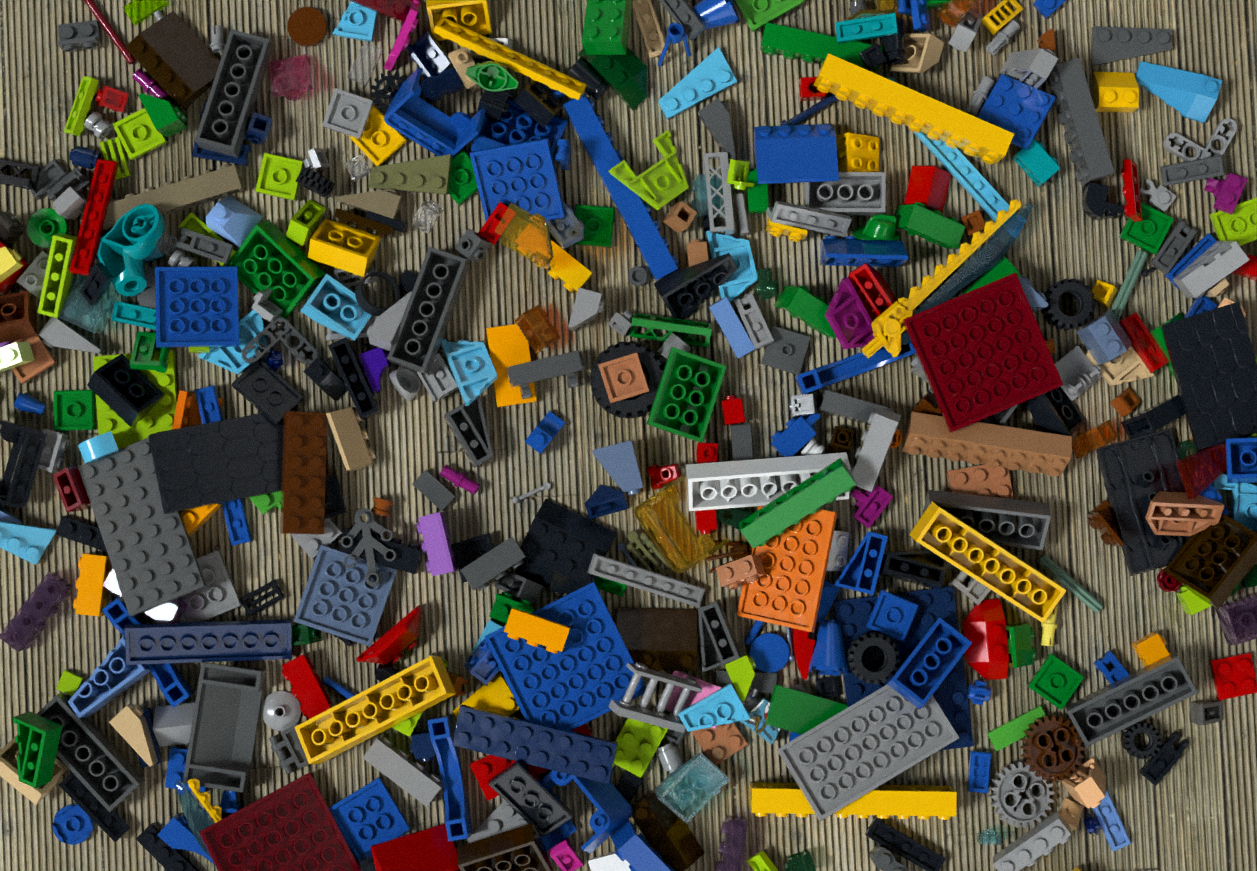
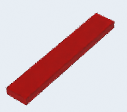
M97 159L69 269L73 274L89 276L93 270L119 165L116 161Z

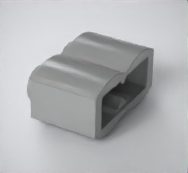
M69 186L52 202L55 205L53 209L61 217L67 220L70 218L75 220L82 214L81 211L85 210L87 198L79 190Z

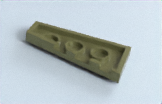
M448 154L372 167L370 169L369 188L448 195L452 155Z

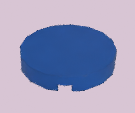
M770 632L756 637L749 650L750 657L753 658L756 668L767 673L777 672L782 669L788 662L790 654L786 641L778 634Z
M69 804L62 807L56 813L53 822L55 836L61 842L70 845L84 842L91 836L94 829V821L77 804Z

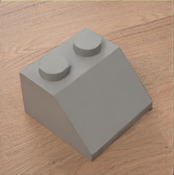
M578 288L568 325L570 331H575L597 318L598 313H603L605 300L602 299L601 293Z

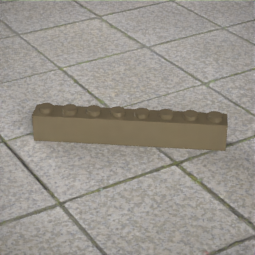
M225 164L220 166L221 169L205 170L201 172L202 175L196 177L189 175L183 177V181L176 183L175 181H169L160 188L149 187L140 194H127L124 199H110L101 235L108 233L120 217L138 205L151 204L165 216L243 192L245 187L239 168L236 165Z

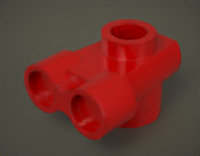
M656 464L647 468L648 475L651 478V487L654 490L663 488L664 484L681 477V469L678 464L658 466Z

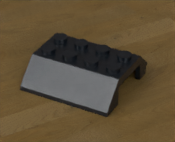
M545 499L520 547L525 555L522 559L524 563L516 567L515 573L525 578L531 575V581L543 587H546L548 583L550 584V590L564 596L565 592L570 594L594 582L596 575L588 573L593 554L606 557L618 533Z

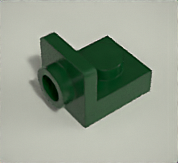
M302 624L291 625L292 646L321 641V630Z

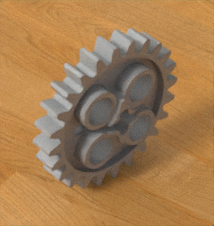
M1017 761L1016 767L1013 763H1009V769L1003 766V773L996 772L998 780H991L995 783V787H989L990 790L994 791V794H990L988 797L994 799L990 806L997 807L994 813L1000 814V820L1006 819V824L1011 825L1013 822V826L1016 828L1019 825L1026 828L1027 823L1033 827L1034 820L1041 823L1040 816L1047 818V814L1044 811L1052 810L1048 803H1053L1054 800L1050 799L1049 796L1055 794V792L1049 791V788L1053 786L1052 783H1046L1047 780H1042V776L1036 777V771H1029L1030 765H1023L1019 761ZM1016 776H1019L1020 783L1019 785L1015 786L1014 778ZM1034 785H1036L1038 788V791L1035 795H1033L1031 792V789ZM1020 791L1024 794L1023 798L1019 795ZM1010 794L1012 800L1009 804H1006L1005 798ZM1028 803L1029 810L1027 813H1024L1023 806Z

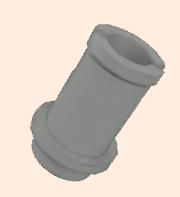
M212 26L210 28V48L212 52L221 53L225 48L223 39L224 28L222 26Z

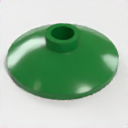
M43 208L34 212L29 218L27 233L34 244L43 248H50L53 235L58 233L67 234V222L54 209ZM52 226V231L48 233L47 227Z

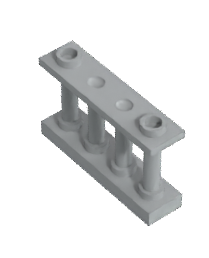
M627 662L626 667L634 673L623 699H620V701L611 699L608 707L616 715L684 733L685 726L678 712L683 710L691 690L702 692V688L696 684L697 681L690 677L684 679L649 669L646 665L636 662V664ZM641 676L650 678L640 703L636 706L631 705V699ZM658 681L667 683L656 709L654 708L653 711L648 710V703ZM674 686L682 687L683 690L673 713L666 715L663 711Z

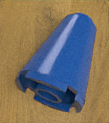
M702 0L692 8L705 24L706 28L704 30L740 22L732 0Z
M824 620V623L820 624L809 664L810 673H813V670H818L819 675L838 676L841 675V671H844L845 675L849 674L841 626L836 624V620Z

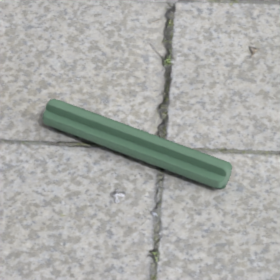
M1139 250L1136 252L1111 311L1118 322L1147 259L1148 253Z
M1046 555L1039 557L1037 563L1089 608L1097 613L1102 609L1103 604L1049 557Z

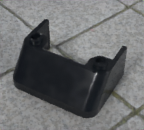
M0 419V436L5 441L13 443L3 480L0 481V504L21 508L26 505L44 448L45 435L37 429Z

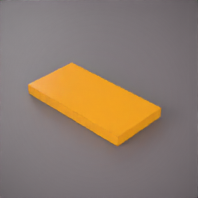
M526 323L486 328L490 358L497 373V379L494 381L497 407L537 402L535 383L528 384L532 397L522 400L520 386L511 388L506 370L509 366L531 361Z

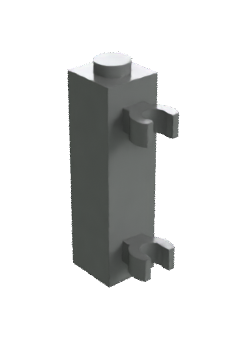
M577 350L509 366L506 370L511 388L520 386L523 400L532 397L528 384L566 375L568 388L577 387L578 382L575 373L582 371V366H585L583 355H579Z

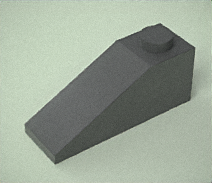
M717 98L699 110L698 117L721 150L728 152V160L730 161V159H736L730 114L728 113L730 109L724 101L721 102Z

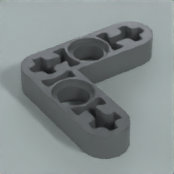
M281 317L274 319L244 347L241 354L242 359L246 363L252 364L257 362L280 341L304 365H310L318 357L315 348L286 319ZM275 323H283V329L285 331L279 330L275 334V336H277L278 338L275 339V337L271 333L277 327ZM263 335L269 336L271 344L263 346L260 343V337ZM291 336L299 338L300 344L297 347H292L289 344L288 340ZM256 342L257 346L264 351L261 353L258 349L254 354L256 358L250 357L248 359L246 357V350L252 351L256 347L253 343ZM303 344H305L306 347H304L303 349L307 353H313V355L311 356L313 360H305V354L302 351H300V353L298 354L296 351L299 350Z

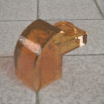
M949 0L938 11L936 16L943 23L952 27L963 19L975 0Z
M1107 420L1072 438V450L1076 458L1079 459L1119 437L1110 420Z

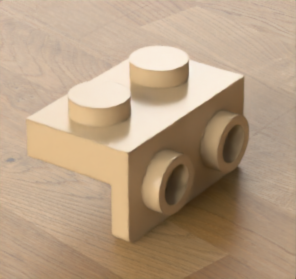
M466 47L449 53L448 57L466 89L471 88L472 92L479 90L481 87L466 75L467 68L475 66V62Z

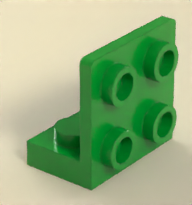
M502 592L501 595L496 594V600L489 617L507 623L513 607L528 613L534 612L535 608H532L533 603L523 599L519 603L513 600V595Z

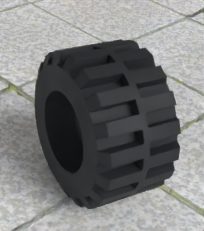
M1073 278L1070 280L1063 279L1051 285L1044 292L1043 295L1047 298L1046 302L1049 305L1041 309V313L1044 312L1045 316L1043 318L1045 321L1049 320L1051 327L1056 326L1055 329H1064V331L1073 330L1086 324L1085 322L1092 318L1091 314L1095 311L1093 306L1096 305V301L1092 300L1094 293L1089 292L1091 288L1088 285L1084 286L1083 281L1077 282ZM1064 293L1072 295L1077 301V311L1073 316H1067L1059 309L1058 300Z
M865 632L862 635L856 636L854 641H851V646L847 649L848 656L846 657L849 669L858 679L869 684L884 683L886 679L893 677L894 671L897 672V664L900 663L898 655L900 654L896 649L897 646L890 638L877 632ZM877 646L884 653L883 663L876 669H867L862 664V654L866 648Z

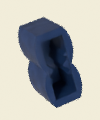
M455 68L446 69L439 76L428 77L420 83L428 102L439 101L446 94L457 93L464 87Z

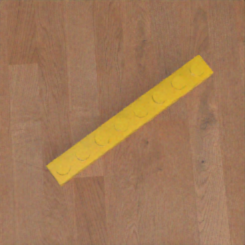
M444 17L435 25L434 33L439 34L442 38L456 42L461 47L473 50L478 55L490 58L517 73L524 74L534 81L547 85L553 90H558L570 98L579 100L586 89L587 84Z

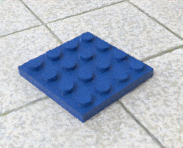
M549 138L470 152L486 221L500 201L517 213L507 227L566 216Z
M155 267L157 348L239 347L237 267Z

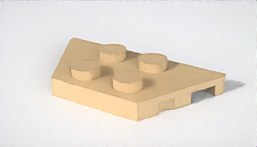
M1131 346L1113 360L1098 365L1102 369L1100 372L1101 376L1110 386L1145 379L1155 375L1153 372L1150 373L1140 356ZM1087 349L1086 357L1094 366L1098 365Z

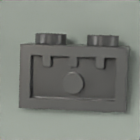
M98 20L57 25L59 34L57 46L65 52H74L76 48L95 49L96 46L102 45Z

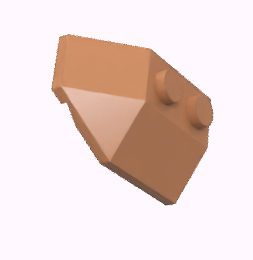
M1159 491L1151 500L1145 519L1155 535L1192 536L1211 525L1218 524L1224 505L1196 493Z

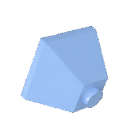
M228 196L218 201L206 216V225L209 229L240 248L256 224L261 222L263 216L235 198Z

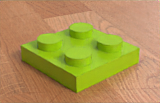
M145 108L112 124L130 160H134L167 143L165 137L156 130Z
M264 153L255 192L295 201L299 187L296 179L304 166V162Z

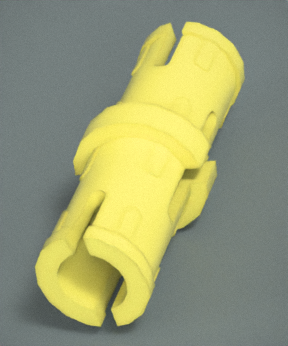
M1055 606L1045 622L1041 623V627H1043L1041 645L1054 646V634L1058 626L1056 624L1058 606Z

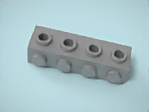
M878 407L876 413H871L868 420L871 426L869 430L865 429L861 441H864L863 447H859L855 458L858 459L856 465L852 464L850 472L855 479V486L872 492L902 415Z
M379 736L363 756V759L427 807L443 786L441 778L434 773L430 775L425 771L423 764L418 761L414 763L408 758L409 754L402 749L397 750L392 746L394 743L385 736L383 738Z
M1058 811L996 853L993 856V865L998 871H1021L1025 866H1032L1036 863L1038 857L1048 855L1053 851L1054 846L1059 843L1064 844L1070 839V825Z

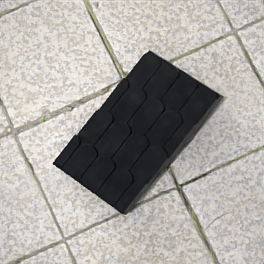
M1232 303L1162 325V333L1196 451L1199 452L1225 444L1226 439L1244 438L1257 434V363L1240 303Z
M259 413L150 434L148 437L164 514L280 492L282 486L284 420L275 426L267 417Z
M1171 428L1103 446L1096 450L1097 460L1104 479V486L1113 511L1114 522L1119 537L1124 543L1121 548L1130 576L1167 566L1191 537L1155 535L1145 519L1150 502L1159 491L1189 493Z

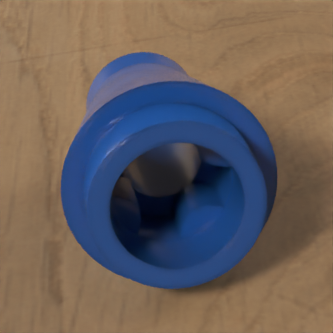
M20 392L14 403V407L18 408V411L43 415L47 405L26 392Z

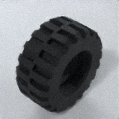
M634 341L612 344L599 354V357L593 364L590 374L593 396L606 412L616 417L632 419L644 416L651 411L664 371L663 362L654 350L649 349L644 344H638ZM637 352L641 367L647 375L649 392L643 393L636 398L624 399L610 404L598 364Z

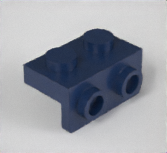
M426 32L414 45H408L406 48L409 52V57L414 62H417L420 68L423 69L422 74L427 78L439 76L442 71L452 65L448 54L431 32Z

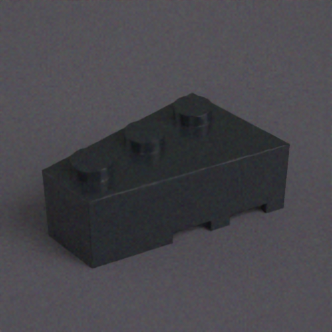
M929 549L887 552L883 557L879 575L939 589L943 586L948 562Z

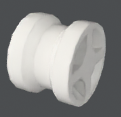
M812 438L800 453L802 455H818L823 452L825 447L817 444L816 439Z

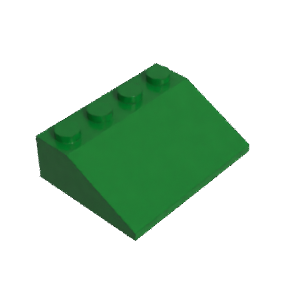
M269 219L256 224L226 266L237 267L238 279L255 295L260 290L263 291L270 288L272 292L268 300L283 310L280 317L284 319L302 303L326 275Z
M671 347L647 424L674 435L702 443L727 366Z

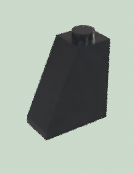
M1178 394L1122 421L1121 424L1129 439H1133L1154 432L1186 413L1183 402Z

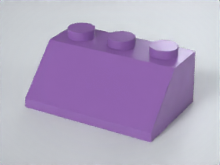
M444 512L419 517V522H416L418 533L423 535L424 541L421 542L423 553H427L429 561H426L428 573L432 572V576L458 570Z

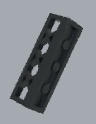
M0 159V164H3L0 167V184L36 191L40 167ZM12 166L16 173L9 176L5 175L3 170ZM28 169L34 170L32 180L25 179L22 173Z

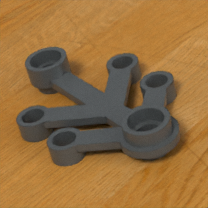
M362 508L355 513V525L347 536H343L341 539L343 547H351L354 543L353 539L362 529L363 538L351 555L345 557L344 565L348 568L354 567L357 559L365 549L368 566L365 580L368 585L377 586L382 582L383 577L376 569L373 548L383 554L387 561L395 560L397 553L373 538L370 528L381 534V538L384 541L392 540L394 534L390 529H385L374 521V514L371 510ZM364 514L368 517L366 522L361 521V516ZM384 532H390L391 536L389 539L384 538ZM345 538H349L351 540L350 545L344 544ZM389 551L393 552L394 557L392 559H389L387 557V553ZM348 558H352L354 560L353 565L347 564ZM372 574L376 575L377 580L375 582H372L370 580V576Z

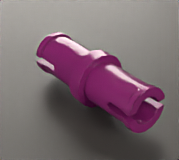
M138 69L133 74L132 78L144 88L147 94L166 101L170 99V95L158 85L159 83L155 79L152 80L142 69Z
M447 464L440 472V476L453 482L457 488L460 486L472 495H475L481 484L476 483L466 477L465 473H459Z

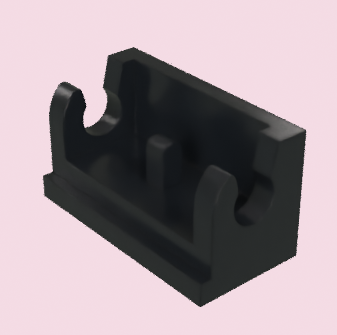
M534 80L522 90L514 101L543 128L548 125L563 107L557 99Z

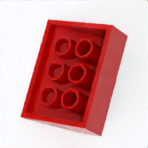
M445 823L371 846L376 871H461L458 867V853L453 841H448Z

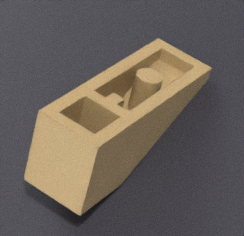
M131 703L125 706L109 723L151 767L158 762L148 724L143 716V710L138 705Z

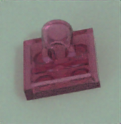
M307 54L268 62L273 97L285 95L288 100L295 101L302 98L304 91L313 90L310 62Z

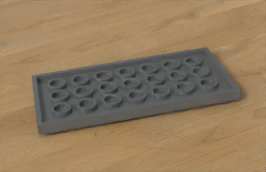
M149 437L106 457L78 467L130 617L144 613L207 586L181 512L164 514Z

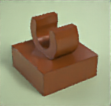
M449 672L448 675L456 692L453 696L465 695L466 692L461 690L462 684L469 685V682L460 675Z

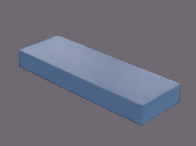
M727 297L708 306L738 359L755 349Z
M1106 789L1105 797L1101 800V804L1092 809L1111 850L1114 852L1132 843Z

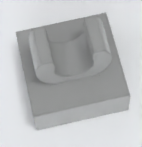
M312 148L307 151L310 158L303 161L306 168L310 167L315 170L330 168L323 149Z
M627 310L622 316L616 312L608 325L624 337L632 326L629 322L632 314Z

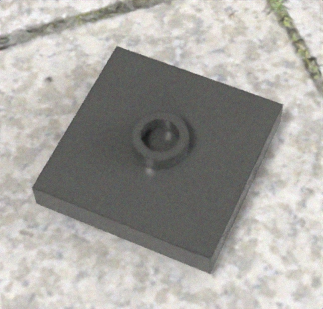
M772 326L770 333L774 342L766 345L761 364L799 375L811 337Z

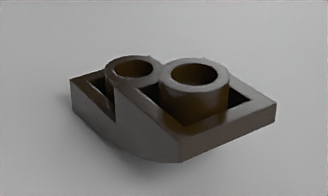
M835 426L827 454L846 452L848 455L854 431Z

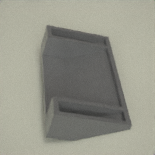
M201 663L183 784H188V780L196 778L200 780V786L242 793L248 789L266 669Z

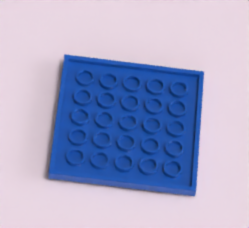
M594 582L531 613L571 627L562 652L558 651L555 654L547 651L546 646L540 644L538 647L526 643V639L520 637L519 640L507 637L508 633L504 632L505 626L484 636L525 720L571 731L611 711L608 707L611 699L616 701L623 699L634 674L626 665L627 662L635 663ZM642 677L631 700L643 695L646 690Z

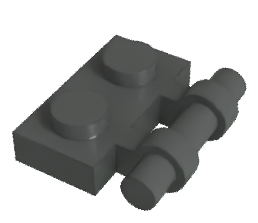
M300 723L282 731L281 735L284 740L280 742L276 735L269 738L272 744L271 748L273 752H276L280 760L279 765L281 768H284L286 774L294 771L291 766L293 762L296 763L298 769L309 764L295 730V726ZM286 745L292 755L289 758H287L282 748Z

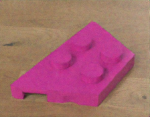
M413 0L406 20L403 22L384 65V69L391 71L401 50L405 51L411 39L408 34L409 32L413 33L419 21L416 16L421 1Z

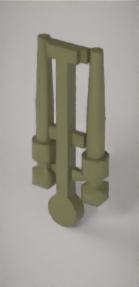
M635 531L628 533V540L634 541L637 546L634 547L632 543H629L626 548L632 552L631 555L646 570L654 572L644 560L647 557L661 575L666 576L673 569L654 545V541L648 538L646 532L640 534V538L644 540L642 542L637 539L638 535ZM644 543L647 545L648 548L650 547L651 549L647 551L643 546ZM639 548L644 552L643 556L638 551ZM654 552L657 555V557L668 567L665 571L650 555L651 553Z

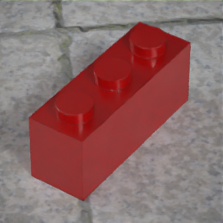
M307 653L282 665V674L287 681H290L292 685L291 692L296 699L299 698L302 704L300 709L305 717L308 716L311 719L334 706Z

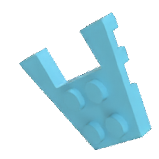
M1212 471V486L1215 489L1232 490V519L1256 532L1257 486L1248 483H1227V475L1219 471Z

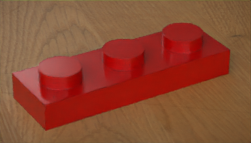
M1131 159L1123 160V168H1121V175L1125 181L1123 194L1127 203L1124 206L1126 216H1129L1134 222L1142 221L1138 168Z
M1136 312L1119 322L1150 373L1169 363Z

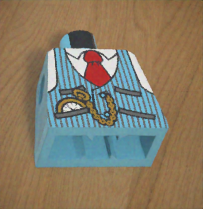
M762 697L747 711L751 719L742 720L741 722L770 744H773L780 729L765 725L770 702Z

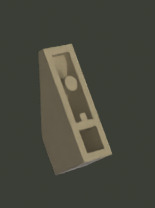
M388 189V192L378 190L338 196L337 201L340 204L364 212L371 211L397 220L403 198L399 196V192Z

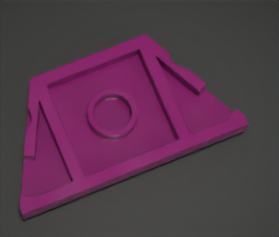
M848 277L843 278L828 306L825 317L843 349L864 347L875 338L871 326L872 319Z

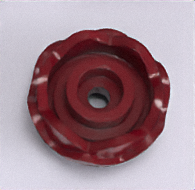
M1162 569L1157 576L1158 586L1165 592L1177 591L1181 584Z

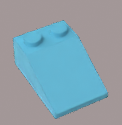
M328 274L323 277L300 310L315 322L353 341L356 340L372 316L359 306L355 293Z

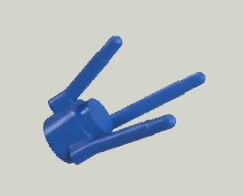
M674 22L670 23L658 66L662 65L670 43L677 44L683 40L687 56H691L687 40L688 35L683 33L682 25Z

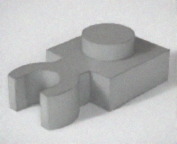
M1145 180L1144 183L1148 185L1149 189L1144 190L1140 188V194L1150 196L1147 202L1162 213L1166 212L1177 196L1164 186L1159 185L1155 188L1151 180Z

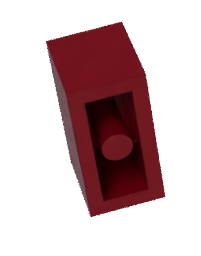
M79 466L67 467L52 475L66 512L82 511L91 506L78 469Z

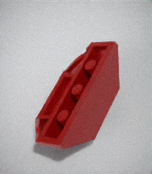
M867 262L849 273L848 278L872 321L895 301H898L882 275Z
M1000 599L982 600L979 605L975 604L974 608L962 622L963 636L972 642L965 651L966 663L986 680L1007 679L1009 654L1006 622Z
M418 605L372 644L371 647L358 656L356 660L358 662L380 664L398 661L403 656L401 652L404 649L410 650L418 643L416 639L420 637L422 607Z

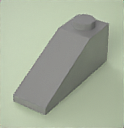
M409 292L378 316L373 325L370 324L367 336L371 345L390 351L412 292Z
M51 317L38 334L43 338L42 342L50 348L55 346L101 355L106 353L105 350L60 318Z

